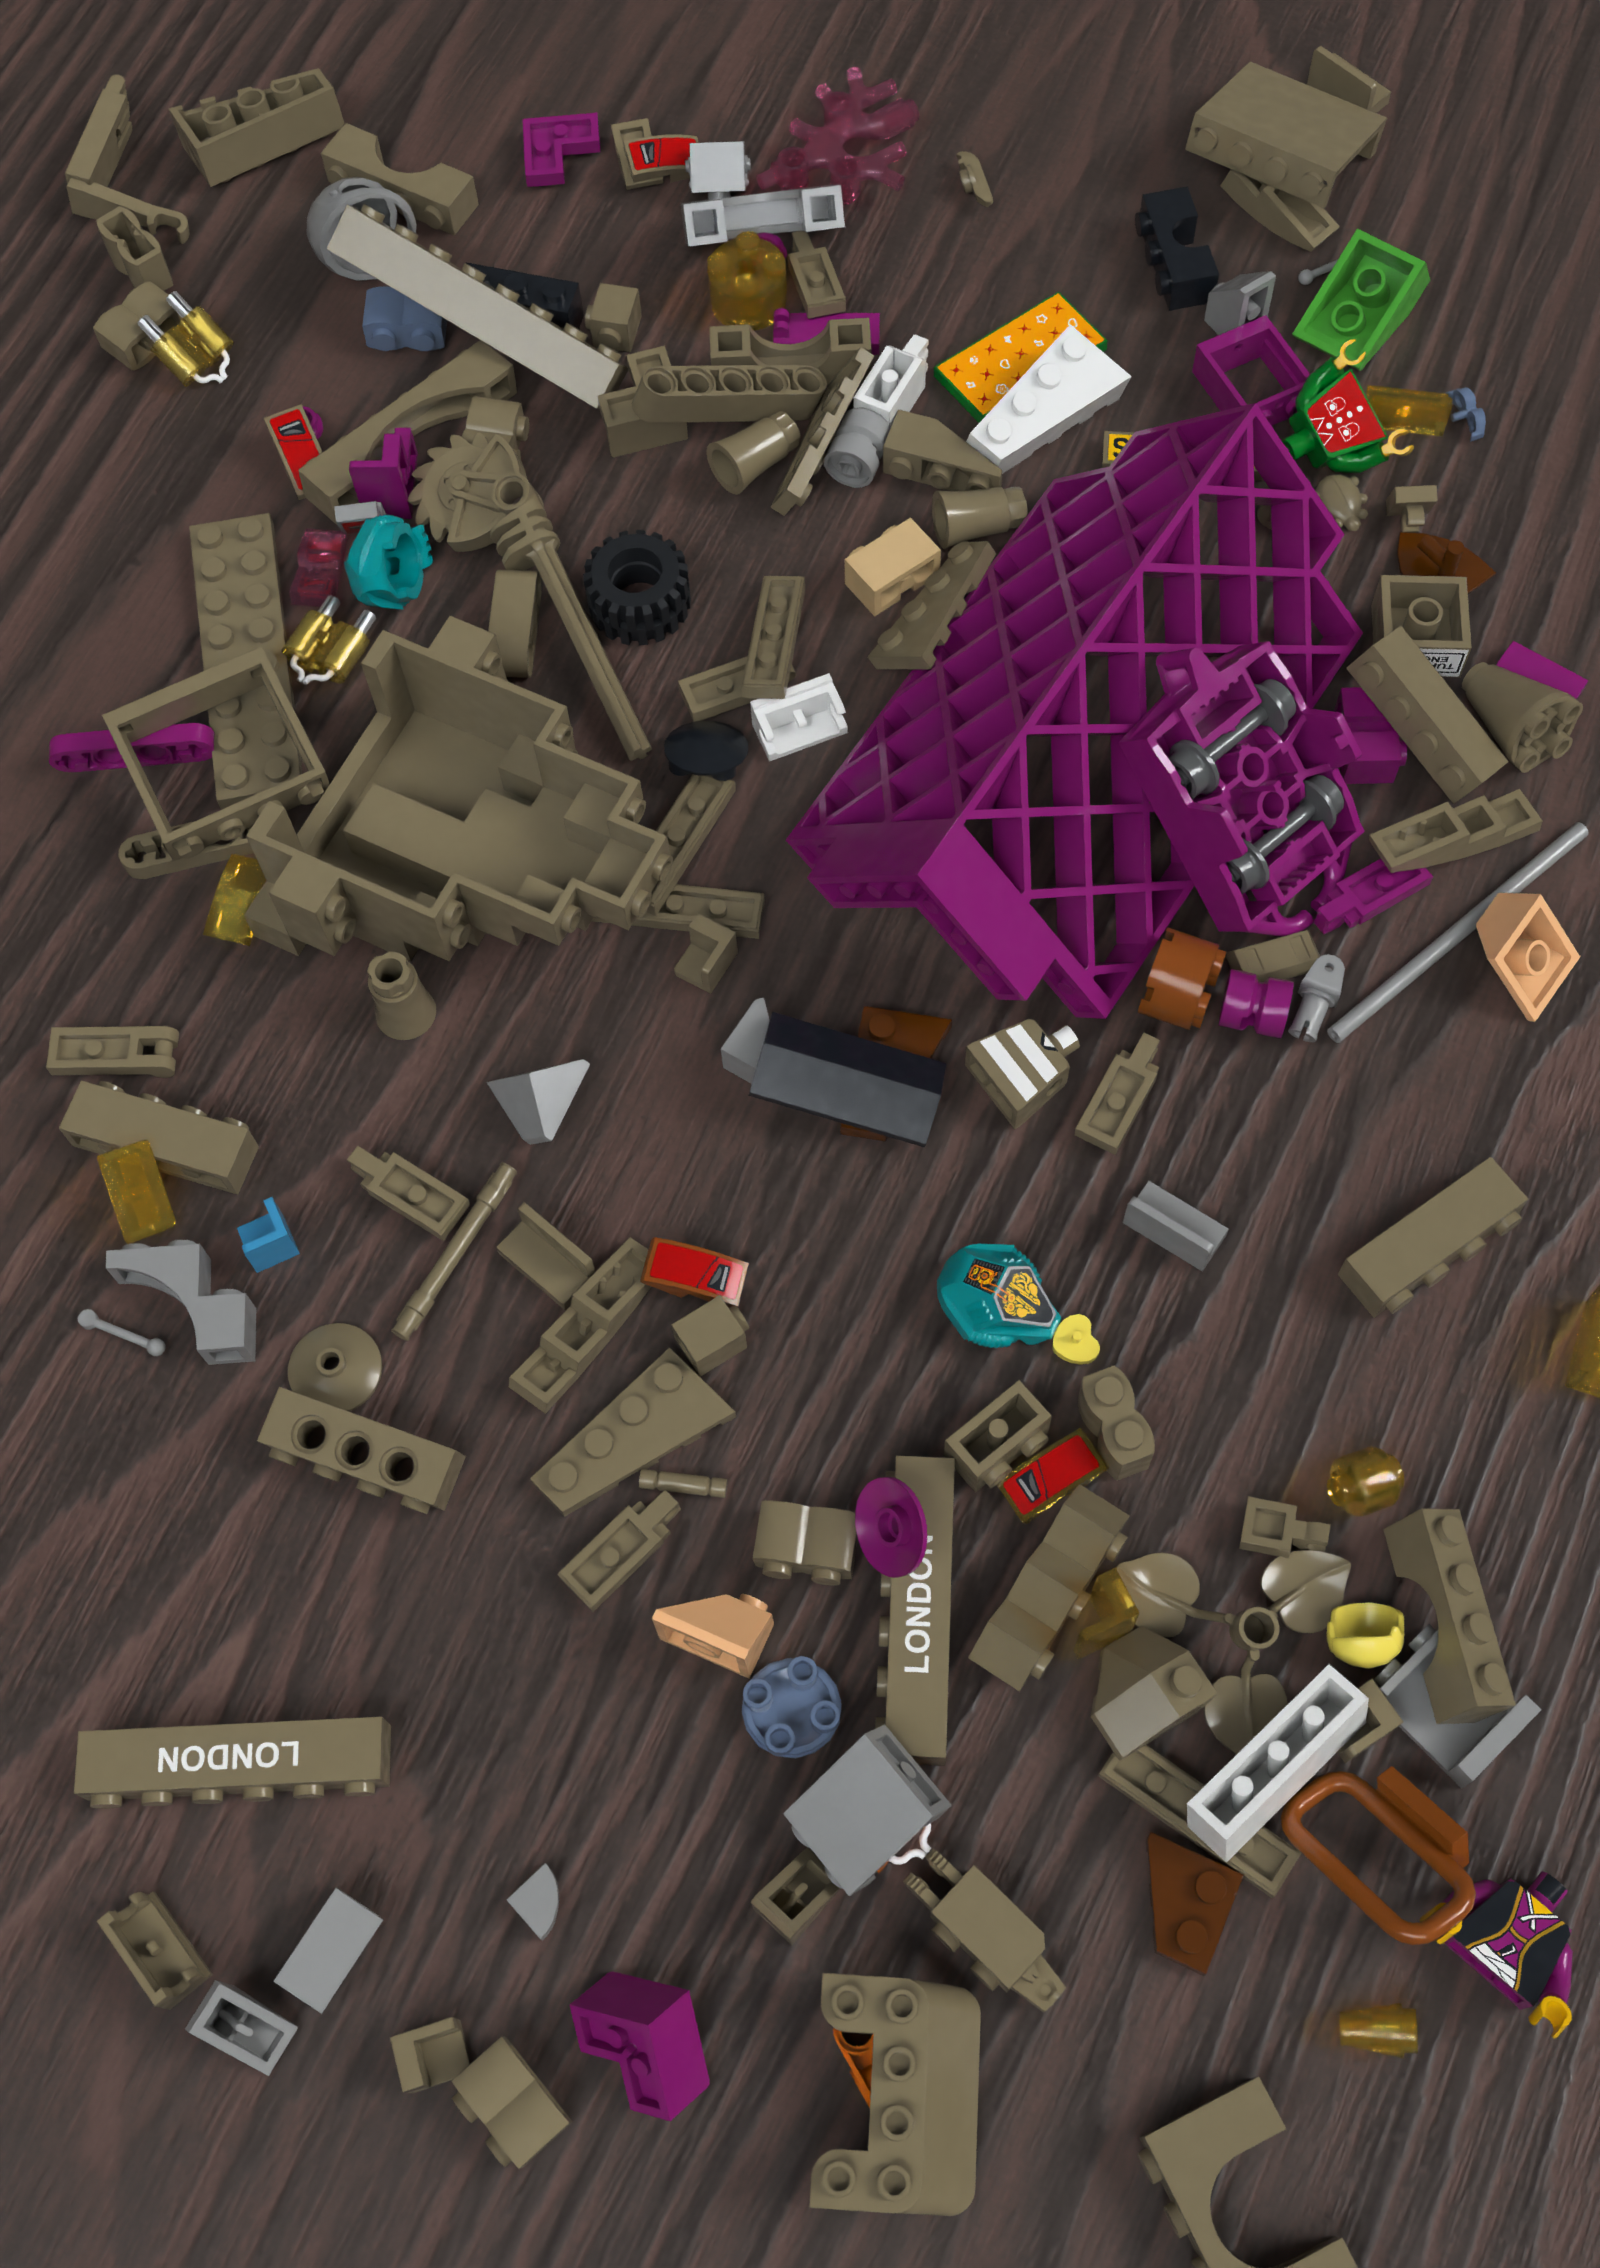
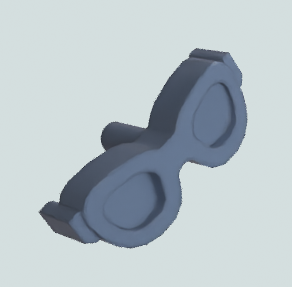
M1465 387L1446 392L1445 398L1447 400L1451 399L1455 407L1460 411L1450 415L1451 421L1455 422L1467 418L1471 433L1470 442L1483 438L1486 425L1485 413L1482 408L1476 407V398L1472 390Z

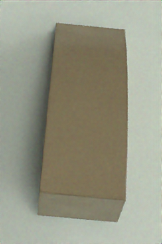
M1232 169L1220 185L1241 208L1259 223L1290 243L1310 252L1334 234L1340 227L1324 208Z

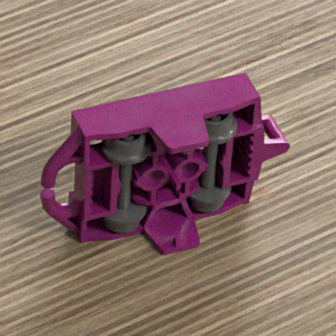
M1270 641L1238 646L1213 662L1199 648L1159 654L1156 659V666L1165 694L1118 742L1219 932L1237 931L1283 937L1305 930L1314 922L1312 915L1308 911L1301 910L1296 915L1286 918L1278 911V906H1283L1321 872L1324 874V885L1317 897L1311 901V907L1317 912L1319 907L1328 903L1327 895L1334 890L1336 883L1342 881L1345 877L1353 841L1365 832L1360 823L1353 797L1338 769L1341 766L1356 761L1362 756V752L1343 714L1334 711L1309 709L1291 674L1274 651ZM1251 889L1257 901H1249L1246 892Z

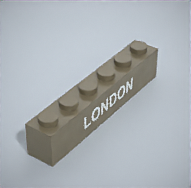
M896 1456L895 1471H886L885 1477L901 1480L918 1498L927 1524V1547L921 1564L911 1574L899 1578H892L881 1574V1597H890V1616H880L879 1647H889L888 1667L878 1666L877 1697H887L886 1717H876L875 1729L885 1724L917 1764L945 1766L955 1458Z
M383 1717L78 1731L74 1794L91 1801L90 1807L98 1809L122 1807V1799L140 1798L141 1805L168 1806L172 1805L173 1797L192 1796V1803L216 1804L223 1802V1794H243L242 1800L270 1801L274 1799V1792L293 1791V1798L318 1799L324 1797V1790L344 1789L345 1796L375 1795V1787L390 1786L391 1725Z

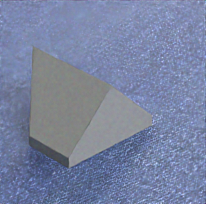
M581 1059L486 1083L525 1142L530 1145L550 1142L553 1140L590 1063Z

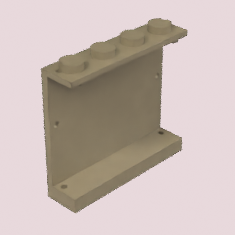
M1249 62L1195 113L1185 150L1325 208L1335 179L1357 154L1371 159L1376 153L1387 117Z

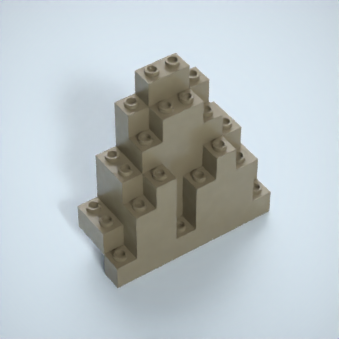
M449 616L429 648L382 630L361 662L377 713L296 835L285 807L269 801L246 835L267 881L244 914V917L255 937L297 956L300 955L306 944L335 956L341 945L348 943L352 936H355L388 952H398L409 961L413 959L418 949L450 961L457 948L462 949L467 942L478 946L485 934H491L518 946L525 933L559 946L567 932L573 933L576 928L586 931L593 918H601L629 931L636 917L641 918L647 912L654 886L658 880L662 882L666 879L673 863L667 836L638 824L646 808L640 780L579 755L575 748L573 727L570 724L567 706L508 682L496 634L453 616Z

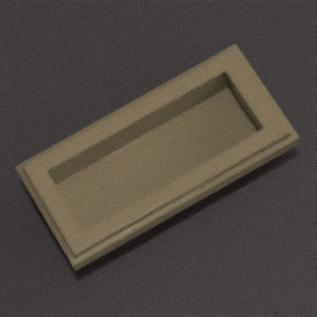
M1309 929L1226 953L1230 969L1256 974L1259 982H1264L1268 977L1285 980L1306 974L1316 959L1320 957Z

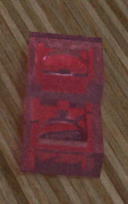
M306 528L297 551L299 567L289 590L292 605L321 607L329 595L336 597L344 563L347 534L342 531Z

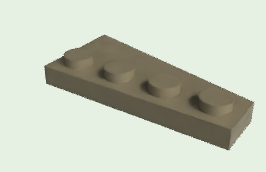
M669 1347L539 1469L530 1480L565 1517L619 1486V1482L641 1469H648L659 1462L658 1459L682 1445L686 1447L700 1439L701 1434L718 1424L724 1425L736 1418V1412Z

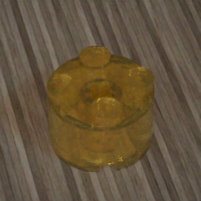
M746 231L740 233L736 239L719 246L708 257L709 293L714 316L725 326L750 324V326H753V330L764 329L774 324V311L779 308L785 309L787 301L786 261L782 252L772 243L760 239L756 233Z

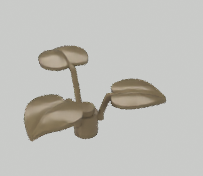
M1314 1550L1290 1552L1289 1559L1278 1556L1266 1566L1260 1578L1261 1590L1273 1604L1267 1609L1253 1607L1243 1610L1236 1615L1192 1607L1191 1605L1197 1600L1200 1593L1198 1576L1194 1568L1186 1560L1174 1554L1152 1553L1118 1564L1115 1568V1588L1120 1604L1129 1619L1137 1627L1144 1626L1164 1638L1174 1637L1183 1630L1186 1614L1194 1618L1229 1625L1232 1641L1240 1649L1247 1651V1657L1241 1667V1678L1227 1675L1217 1679L1212 1684L1218 1695L1204 1706V1716L1208 1728L1215 1738L1237 1755L1288 1705L1284 1688L1277 1678L1269 1674H1259L1251 1677V1669L1255 1661L1260 1658L1259 1650L1271 1646L1278 1638L1279 1623L1277 1612H1279L1284 1625L1292 1631L1312 1634L1327 1628V1623L1330 1622L1331 1611L1338 1606H1342L1351 1563L1337 1555Z

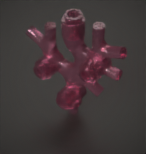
M859 67L849 68L846 73L849 94L845 92H832L827 84L819 85L815 90V95L824 105V126H811L795 118L790 125L789 132L806 141V146L803 149L799 147L783 149L778 155V160L771 163V169L757 175L758 185L762 190L778 184L783 190L806 188L809 184V171L823 168L830 171L831 185H841L843 205L855 202L861 193V181L876 180L899 191L905 182V177L891 170L887 165L907 155L906 148L901 141L865 157L848 154L844 151L843 144L855 137L871 140L888 139L913 128L915 122L919 120V111L915 102L910 98L905 101L900 98L881 107L872 114L863 113V109L896 94L897 86L891 78L876 86L867 87L864 85L861 69Z

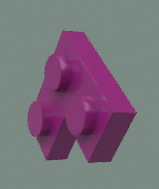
M597 113L522 119L527 187L565 184L563 155L601 152Z

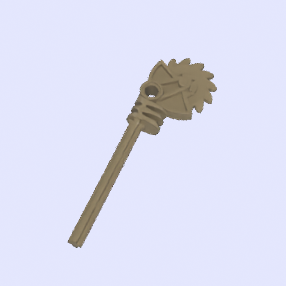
M477 432L473 444H470L460 435H451L450 442L452 448L433 447L428 449L427 453L434 461L423 464L412 472V476L421 482L414 487L408 497L410 504H419L416 512V525L425 526L430 522L431 534L437 542H441L447 532H449L447 543L455 552L473 551L495 543L497 544L496 550L498 554L503 557L502 562L506 570H527L536 565L629 760L633 761L636 758L641 760L647 757V752L651 751L652 747L556 552L559 549L560 540L557 534L552 531L553 526L551 521L547 519L542 498L527 480L525 468L519 456L508 442L497 433L488 442L481 432ZM522 496L517 503L513 504L518 497Z

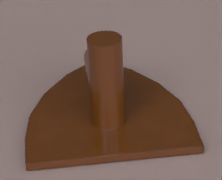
M1400 532L1397 558L1401 575L1467 577L1468 594L1496 575V572L1487 563L1464 547L1460 541H1451L1425 533Z

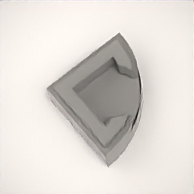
M546 1863L507 1899L510 1905L542 1941L552 1930L559 1908L558 1883L555 1875Z

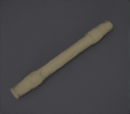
M501 1162L497 1171L492 1173L487 1183L483 1186L475 1198L476 1203L420 1288L414 1291L396 1319L397 1323L391 1329V1332L396 1336L408 1341L413 1331H416L423 1319H425L435 1303V1297L490 1213L495 1212L513 1182L511 1181L518 1174L512 1166Z

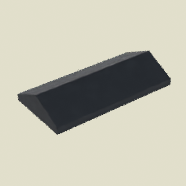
M772 1012L748 1096L925 1147L941 1097L946 1063Z

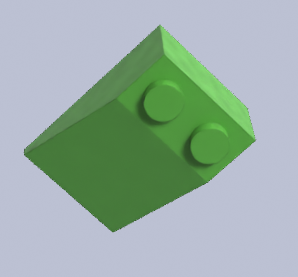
M1357 228L1292 333L1293 337L1335 358L1340 355V349L1345 342L1350 339H1357L1348 345L1345 353L1348 359L1357 360L1366 351L1365 358L1360 363L1351 365V367L1361 371L1408 317L1430 282L1426 262Z

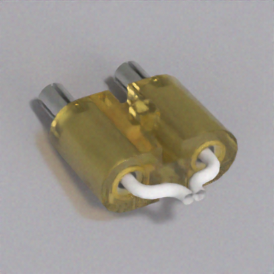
M173 291L167 296L166 301L182 317L176 327L173 326L164 333L148 315L139 319L138 326L154 342L151 351L185 387L195 380L199 383H208L211 380L221 383L228 377L225 373V369L230 361L227 352L232 348L234 342L201 306L192 309L176 291ZM222 357L224 358L219 367L220 376L210 374L206 377H200L206 368L213 366Z
M332 595L326 598L318 611L308 610L281 649L282 654L290 662L292 669L299 674L297 680L305 685L312 680H330L338 684L344 683L370 644L365 634L375 621V615L371 611L364 610L354 626L339 621L336 625L332 622L331 617L340 606V601ZM316 669L320 674H310L305 677L304 670L312 673Z

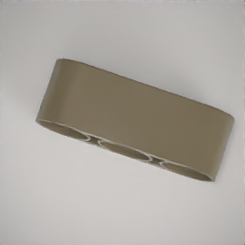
M496 571L488 631L496 634L506 677L531 678L542 594L541 576L538 571Z

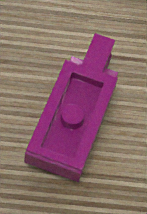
M1380 858L1336 883L1334 890L1327 895L1328 903L1317 909L1318 913L1313 923L1323 935L1339 928L1344 922L1349 928L1356 926L1358 923L1361 925L1430 885L1433 875L1427 868L1390 873Z

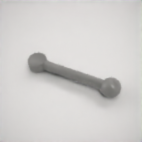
M1337 260L1312 271L1309 269L1302 270L1298 275L1299 282L1302 285H1309L1315 277L1331 271Z
M91 1309L83 1310L78 1316V1322L84 1329L90 1330L96 1327L147 1348L148 1353L152 1356H160L165 1351V1343L160 1338L150 1340L103 1321Z

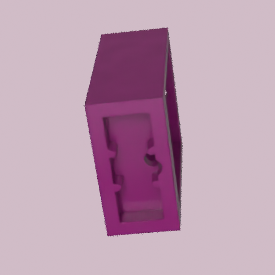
M1267 315L1197 344L1192 373L1220 411L1247 405L1225 375V372L1260 357L1285 390L1256 403L1265 414L1270 425L1273 426L1287 420L1298 412L1295 400L1310 373Z

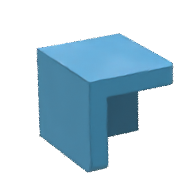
M273 1197L263 1200L269 1214L237 1227L243 1242V1252L257 1273L300 1254L285 1217Z

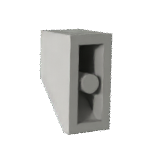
M1272 271L1240 274L1226 283L1218 284L1209 292L1204 321L1220 335L1267 315L1268 317L1276 275Z

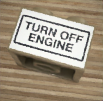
M1381 575L1371 604L1373 645L1401 625L1441 677H1461L1472 649L1467 577Z

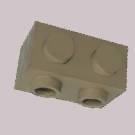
M1018 1380L945 1440L944 1457L955 1458L954 1469L975 1493L985 1484L993 1488L1012 1471L1009 1464L1021 1454H1024L1027 1458L1031 1457L1047 1443L1049 1438L1046 1434L1049 1430L1052 1415L1024 1384Z

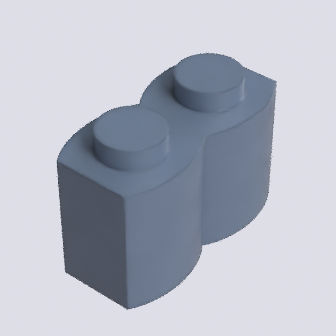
M374 287L366 290L362 327L368 347L382 351L397 350L404 347L419 351H431L445 347L446 319L392 287Z

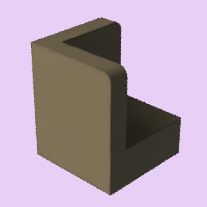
M697 913L689 925L691 944L675 966L674 971L677 977L711 994L738 954L736 932Z
M1373 1679L1358 1688L1369 1698L1366 1724L1337 1752L1345 1764L1393 1732L1403 1723L1401 1717Z
M447 2018L390 2037L402 2091L405 2093L413 2094L452 2081L471 2064L459 2019Z

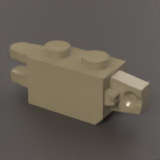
M932 1849L925 1858L929 1862V1866L953 1886L950 1892L940 1900L919 1876L910 1873L903 1881L909 1890L931 1911L930 1917L937 1923L931 1931L953 1953L961 1947L975 1961L970 1970L991 1991H994L998 1985L1006 1993L1012 1989L1043 2013L1047 2011L1062 1995L1066 1986L1041 1955L1045 1950L1044 1933L975 1865L963 1876L937 1850Z

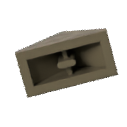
M808 1847L755 1895L751 1901L753 1909L792 1946L841 1889L831 1882L826 1875L824 1864Z

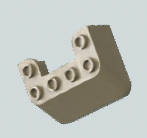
M822 1973L821 2009L826 2021L833 2028L841 2032L874 2034L868 2151L835 2149L826 2152L816 2161L811 2174L809 2208L934 2216H955L962 2213L969 2207L974 2198L976 2182L981 2021L978 2001L971 1992L958 1986L907 1978Z

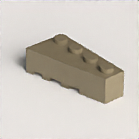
M319 68L273 80L269 89L261 90L251 86L237 90L238 96L236 98L217 102L215 96L200 100L201 107L187 111L183 110L182 105L169 108L183 148L210 187L228 182L241 173L261 167L266 162L286 153L294 152L301 146L319 138L328 137L333 132L341 129L345 124L334 88Z

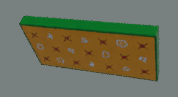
M1058 291L934 367V377L980 423L1070 324L1102 352L1107 350L1108 340Z

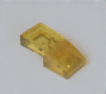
M231 854L215 891L203 935L250 946L253 933L244 914L267 881L257 859Z

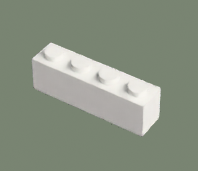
M1328 1664L1187 1803L1188 1828L1227 1863L1366 1724L1369 1698Z

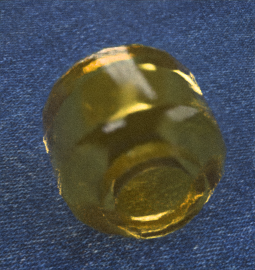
M1370 1446L1336 1458L1330 1467V1479L1327 1481L1328 1494L1333 1503L1342 1507L1350 1515L1363 1517L1396 1504L1400 1498L1401 1489L1404 1486V1473L1401 1465L1393 1455L1375 1446Z

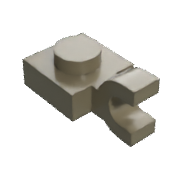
M1248 1496L1239 1549L1281 1556L1288 1559L1291 1545L1297 1546L1301 1551L1314 1550L1325 1552L1331 1524L1295 1520L1296 1505Z

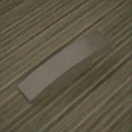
M1518 789L1490 802L1485 795L1455 808H1452L1449 802H1445L1370 834L1369 841L1390 873L1459 860L1500 847L1540 831L1543 820L1522 791Z
M630 1237L572 1295L571 1306L541 1336L540 1347L509 1377L508 1387L546 1414L603 1350L650 1290L651 1286L640 1282L648 1249Z

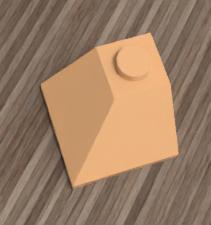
M1498 893L1475 925L1488 961L1526 1019L1535 1022L1577 963L1580 955L1541 894Z
M725 1594L656 1609L652 1617L660 1640L750 1679L774 1626L772 1614L766 1612L768 1605L747 1594H741L739 1599Z

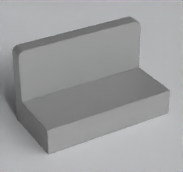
M1151 1181L1147 1182L1138 1197L1133 1196L1127 1204L1123 1223L1202 1272L1229 1230Z

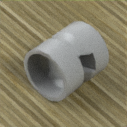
M865 408L848 410L843 416L837 429L836 437L824 458V467L828 474L846 486L862 488L869 485L879 467V459L883 456V446L891 428L889 423L872 410Z

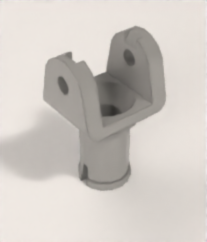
M1327 954L1317 958L1300 984L1298 994L1303 998L1293 1023L1288 1030L1292 1036L1298 1039L1302 1029L1306 1027L1307 1031L1303 1041L1316 1042L1317 1034L1328 1007L1336 1008L1345 968L1341 959L1335 955Z

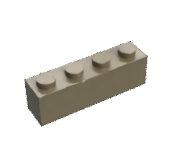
M1401 625L1372 645L1346 668L1453 804L1481 785L1509 762Z
M81 1080L59 1126L60 1131L74 1147L237 1195L259 1148L249 1131V1127L239 1120L225 1117L223 1121L209 1118L203 1111L188 1105H183L181 1109L166 1105L160 1098L147 1093H141L139 1097L126 1094L117 1085L105 1081H100L98 1085Z
M1489 1157L1347 1257L1338 1276L1373 1318L1386 1309L1394 1314L1414 1298L1412 1291L1421 1284L1425 1283L1430 1288L1441 1281L1451 1271L1448 1265L1461 1257L1464 1262L1469 1261L1486 1247L1487 1244L1484 1240L1494 1232H1497L1501 1237L1516 1227L1523 1219L1519 1213L1528 1201V1197L1496 1161Z

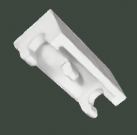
M829 673L787 688L785 699L759 698L750 702L752 726L769 762L848 733V727L842 715L846 713Z

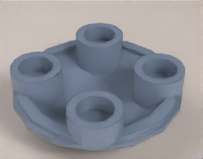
M799 1656L794 1659L787 1658L769 1663L757 1672L743 1689L741 1712L746 1731L760 1748L774 1756L796 1759L815 1753L831 1740L840 1723L842 1703L837 1686L826 1671L818 1667L812 1659Z

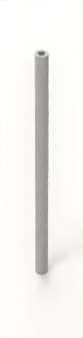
M1576 822L1328 1028L1327 1032L1330 1038L1336 1043H1340L1477 929L1475 924L1498 893H1520L1586 838L1589 834L1586 826L1580 822Z

